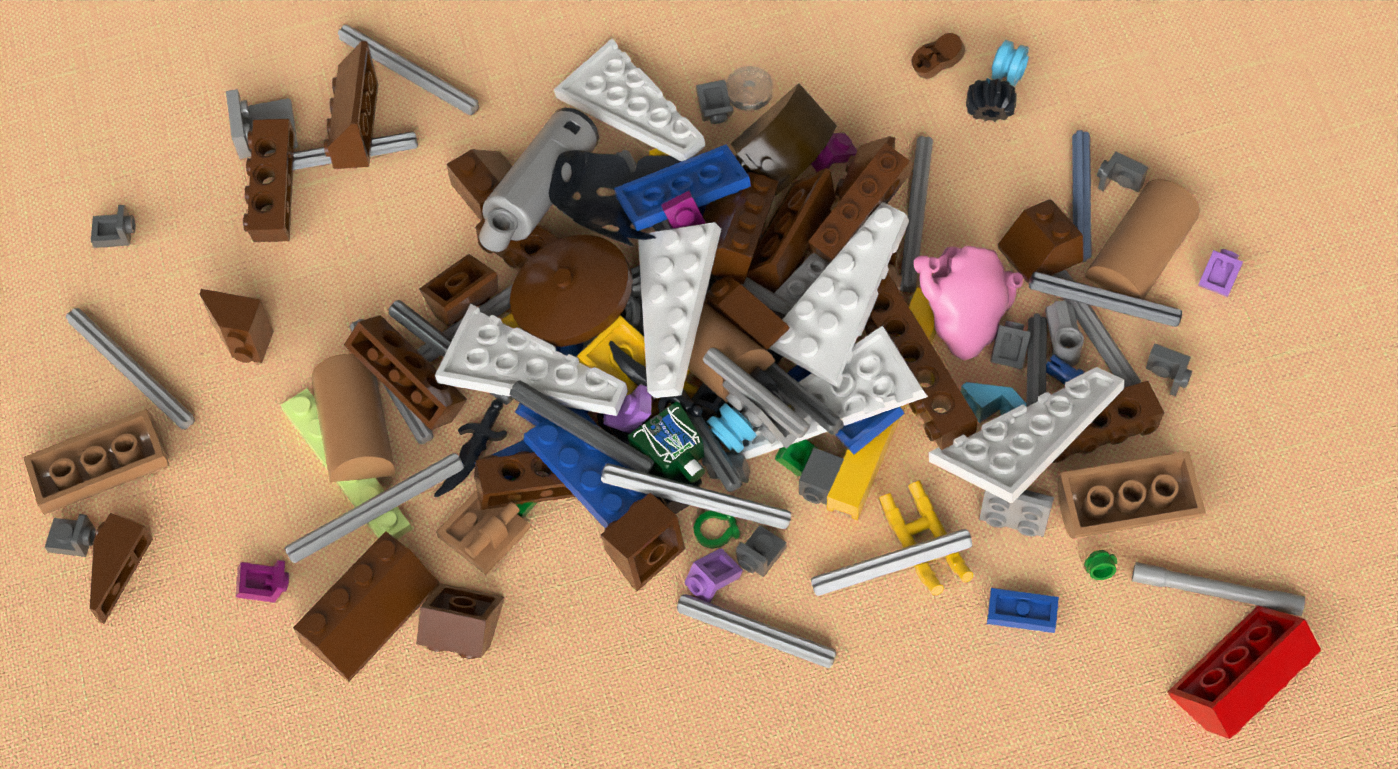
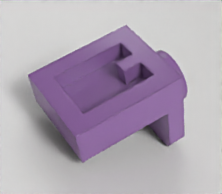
M1221 249L1220 252L1213 250L1198 286L1228 298L1237 275L1241 270L1243 261L1238 260L1239 255L1232 251Z
M640 384L631 395H627L617 416L604 414V424L627 433H632L639 428L651 415L652 395L648 393L647 386Z
M720 548L693 562L685 580V585L698 599L710 603L717 590L740 578L743 569Z

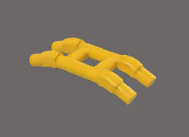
M920 480L908 485L915 505L921 515V518L905 524V520L899 508H897L891 493L879 497L888 523L892 530L895 531L903 548L915 545L916 542L912 536L927 529L931 530L934 538L947 534ZM959 552L945 556L950 568L954 573H957L963 582H968L973 578V572L966 565ZM933 560L915 565L916 573L924 586H927L933 595H939L944 587L929 565V562Z

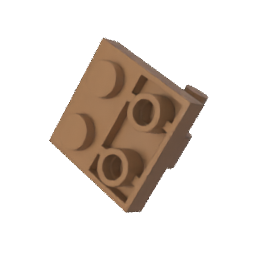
M476 490L436 533L439 539L486 575L526 534L530 526L527 521L517 514L520 509L513 502H510L506 507L481 510Z

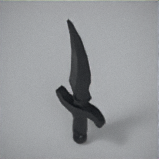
M610 341L609 346L613 357L621 370L638 386L640 384L647 386L646 367L633 360L613 341ZM683 394L661 397L658 404L659 413L665 410L669 403L672 402L674 404L676 401L681 404L685 412L690 413L693 417H700L703 413L701 406L695 405L694 401Z
M496 399L492 401L491 407L488 408L480 424L468 423L458 429L460 435L466 433L473 434L471 439L462 445L459 454L464 468L447 478L435 492L434 497H439L454 489L470 474L475 467L474 462L479 460L480 453L486 449L488 440L496 442L507 437L506 430L501 432L491 430L500 414L499 411L503 409L501 400Z

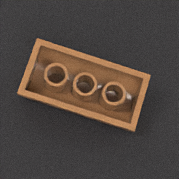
M1163 179L1149 181L1086 271L1085 278L1110 291L1144 299L1199 217L1200 210L1194 197L1174 182Z
M704 300L688 370L727 403L726 397L729 393L722 386L725 379L703 361L704 355L710 348H716L748 374L757 366L763 371L766 370L775 360L767 350Z
M340 354L325 359L313 370L312 385L329 481L340 482L395 476V466L377 377L353 354Z
M147 409L23 457L38 507L44 515L169 466L163 444Z
M1189 451L1061 472L1058 477L1060 510L1067 533L1072 539L1203 517L1206 514Z

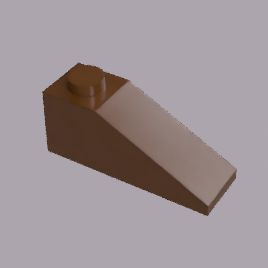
M727 275L723 279L716 281L705 295V299L712 307L766 350L790 329L787 323L757 297Z
M112 513L97 528L93 545L89 609L98 622L105 624L153 540L144 525Z

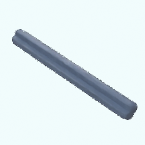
M1078 130L1072 136L1073 224L1083 234V262H1086L1087 259L1092 257L1089 132Z

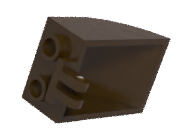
M798 83L738 136L731 145L737 154L735 155L736 159L746 173L752 172L758 175H765L768 178L779 181L775 196H777L818 157L831 139L837 125L801 84Z

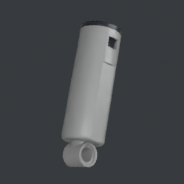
M564 107L556 110L483 204L482 213L485 222L479 234V240L486 249L500 252L508 247L510 240L526 239L552 206L548 193L558 156L565 151L571 150L591 153L598 144L599 134L597 127L587 115L574 108ZM568 163L563 165L561 171L564 182H568L572 174L571 166Z

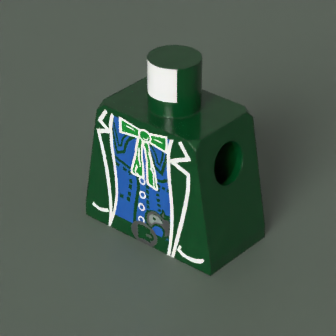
M678 401L628 435L629 446L654 461L652 470L660 477L672 480L682 473L690 483H694L704 475L705 468L698 462L704 456L702 438Z

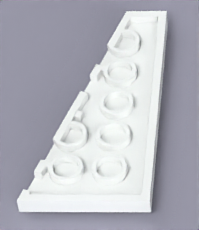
M613 38L554 88L557 99L681 162L694 157L706 146L704 136L686 117H682L677 112L676 106L671 101H667L663 97L662 91L640 67L637 68L631 62L626 52H622L618 48Z
M881 202L782 319L790 329L769 349L839 388L843 380L841 375L845 365L850 363L854 354L852 348L857 337L862 335L878 297L877 289L882 279L886 278L888 273L887 265L892 253L897 251L909 223L906 213Z
M715 222L651 232L647 234L655 236L656 239L638 240L647 391L654 398L682 395L721 233V228Z
M470 304L435 374L437 383L505 396H510L509 393L515 382L521 380L565 407L614 416L618 415L628 392L625 382L596 367L589 368L579 363L578 358L570 354L566 356L556 351L555 346L518 327L511 328L503 324L501 319L494 315L489 317L481 313L479 308L473 304Z
M883 326L853 346L852 351L854 354L850 363L845 365L841 375L843 380L839 388L813 373L798 382L838 415L844 422V426L928 397ZM814 420L808 432L802 438H797L793 443L828 431ZM755 426L752 430L757 436L752 441L744 439L742 441L744 449L739 454L745 456L747 460L784 446L777 440L771 444L758 431L761 426L759 428Z
M1095 367L1066 382L1065 388L1053 394L1046 392L1038 396V402L1028 407L1023 404L983 424L981 431L969 437L963 434L953 440V445L943 450L938 447L930 451L929 462L1013 503L1124 389V379Z

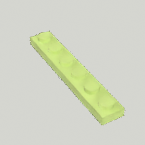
M307 388L280 406L327 469L314 396ZM376 478L336 482L354 507L385 491ZM398 507L367 523L377 538L387 531L394 538L399 539L412 530L411 524Z

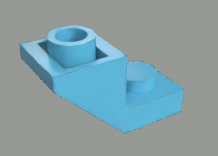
M970 382L961 385V393L979 423L998 410L1003 415L1023 404L1026 406V402L1011 387Z

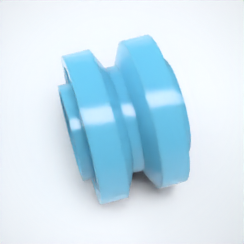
M1005 40L995 55L992 64V79L998 78L1001 81L1003 77H1006L1010 85L1015 87L1018 81L1021 80L1027 67L1029 47L1020 45L1017 49H1014V43Z
M725 403L719 409L721 417L712 416L706 422L711 427L712 433L718 437L721 443L729 450L733 449L739 454L744 449L742 441L744 439L752 441L757 435L752 430L754 427L736 408H731Z

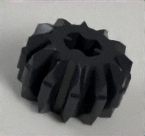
M986 78L985 81H975V84L970 85L966 98L967 113L973 115V118L983 119L985 122L988 120L996 122L998 119L1006 120L1008 116L1014 115L1017 94L1015 93V87L1010 85L1008 81L1001 82L998 78L995 80Z

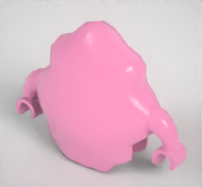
M965 245L963 248L951 246L947 247L939 258L918 256L914 259V268L920 274L919 280L922 293L928 299L934 314V327L938 336L957 358L965 361L976 357L985 346L991 344L996 338L1000 319L1012 307L1016 297V289L1021 287L1023 283L1022 274L1004 271L996 251L984 247Z

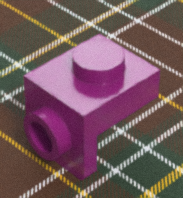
M845 132L833 133L826 147L811 165L818 172L825 168L829 169L834 163H847L850 155H856L857 149Z
M689 191L661 205L673 229L706 224Z
M277 560L274 566L240 562L237 567L235 598L275 603L281 593L286 592L289 584V573L285 572V561Z

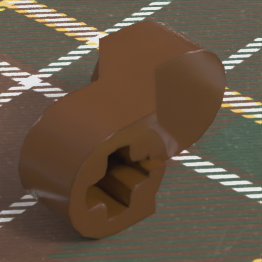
M946 33L935 42L925 44L918 49L912 56V67L921 78H932L942 69L953 67L965 54V46L958 35Z

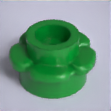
M1105 550L1092 552L1084 562L1086 571L1094 580H1106L1116 573L1115 564H1117V557L1114 554L1109 555Z

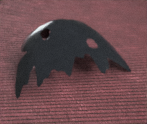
M580 150L565 151L556 160L548 193L549 198L554 206L574 219L573 221L613 240L634 246L628 238L648 240L656 239V237L645 232L636 231L630 227L633 224L616 198V194L612 196H599L596 191L600 187L614 190L618 186L681 161L672 156H644L638 161L636 170L632 173L624 158L618 155L596 154ZM565 163L571 166L572 171L568 182H564L561 174ZM576 192H579L581 195L579 200L573 198ZM613 225L618 227L619 230L616 232L604 229L603 226Z

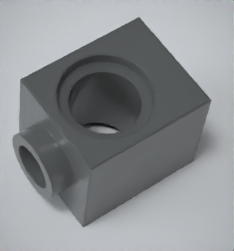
M814 448L799 479V495L811 503L827 505L828 493L844 459Z

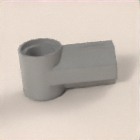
M1066 300L1055 301L1052 305L1047 306L1045 310L1053 347L1052 356L1055 354L1059 359L1073 367L1080 360L1084 337L1078 329L1073 304L1067 303Z

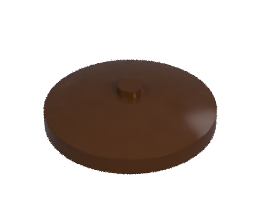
M574 235L559 239L537 251L518 272L510 293L512 315L522 330L555 347L571 346L585 342L602 333L620 316L631 294L632 272L620 249L607 239L594 235Z

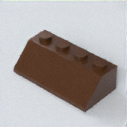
M361 41L338 65L337 77L332 79L334 98H330L332 117L327 119L329 139L324 140V152L326 157L331 158L333 169L369 167L379 84L368 41Z
M825 168L794 182L759 240L747 277L774 294L793 272L802 265L805 260L804 253L810 246L808 241L832 212L830 208L836 196L830 170Z
M752 172L747 173L751 183L750 187L712 201L706 205L703 213L706 224L715 222L721 228L711 274L722 278L727 275L741 284L745 283L779 181L768 178L765 175H758Z
M385 531L303 616L293 629L302 645L350 682L435 591L440 583L409 548Z

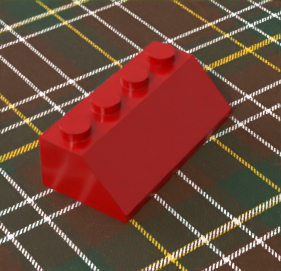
M1257 606L1167 693L1206 731L1231 739L1280 690L1284 689L1290 680L1309 665L1311 660L1321 651V648L1305 619Z

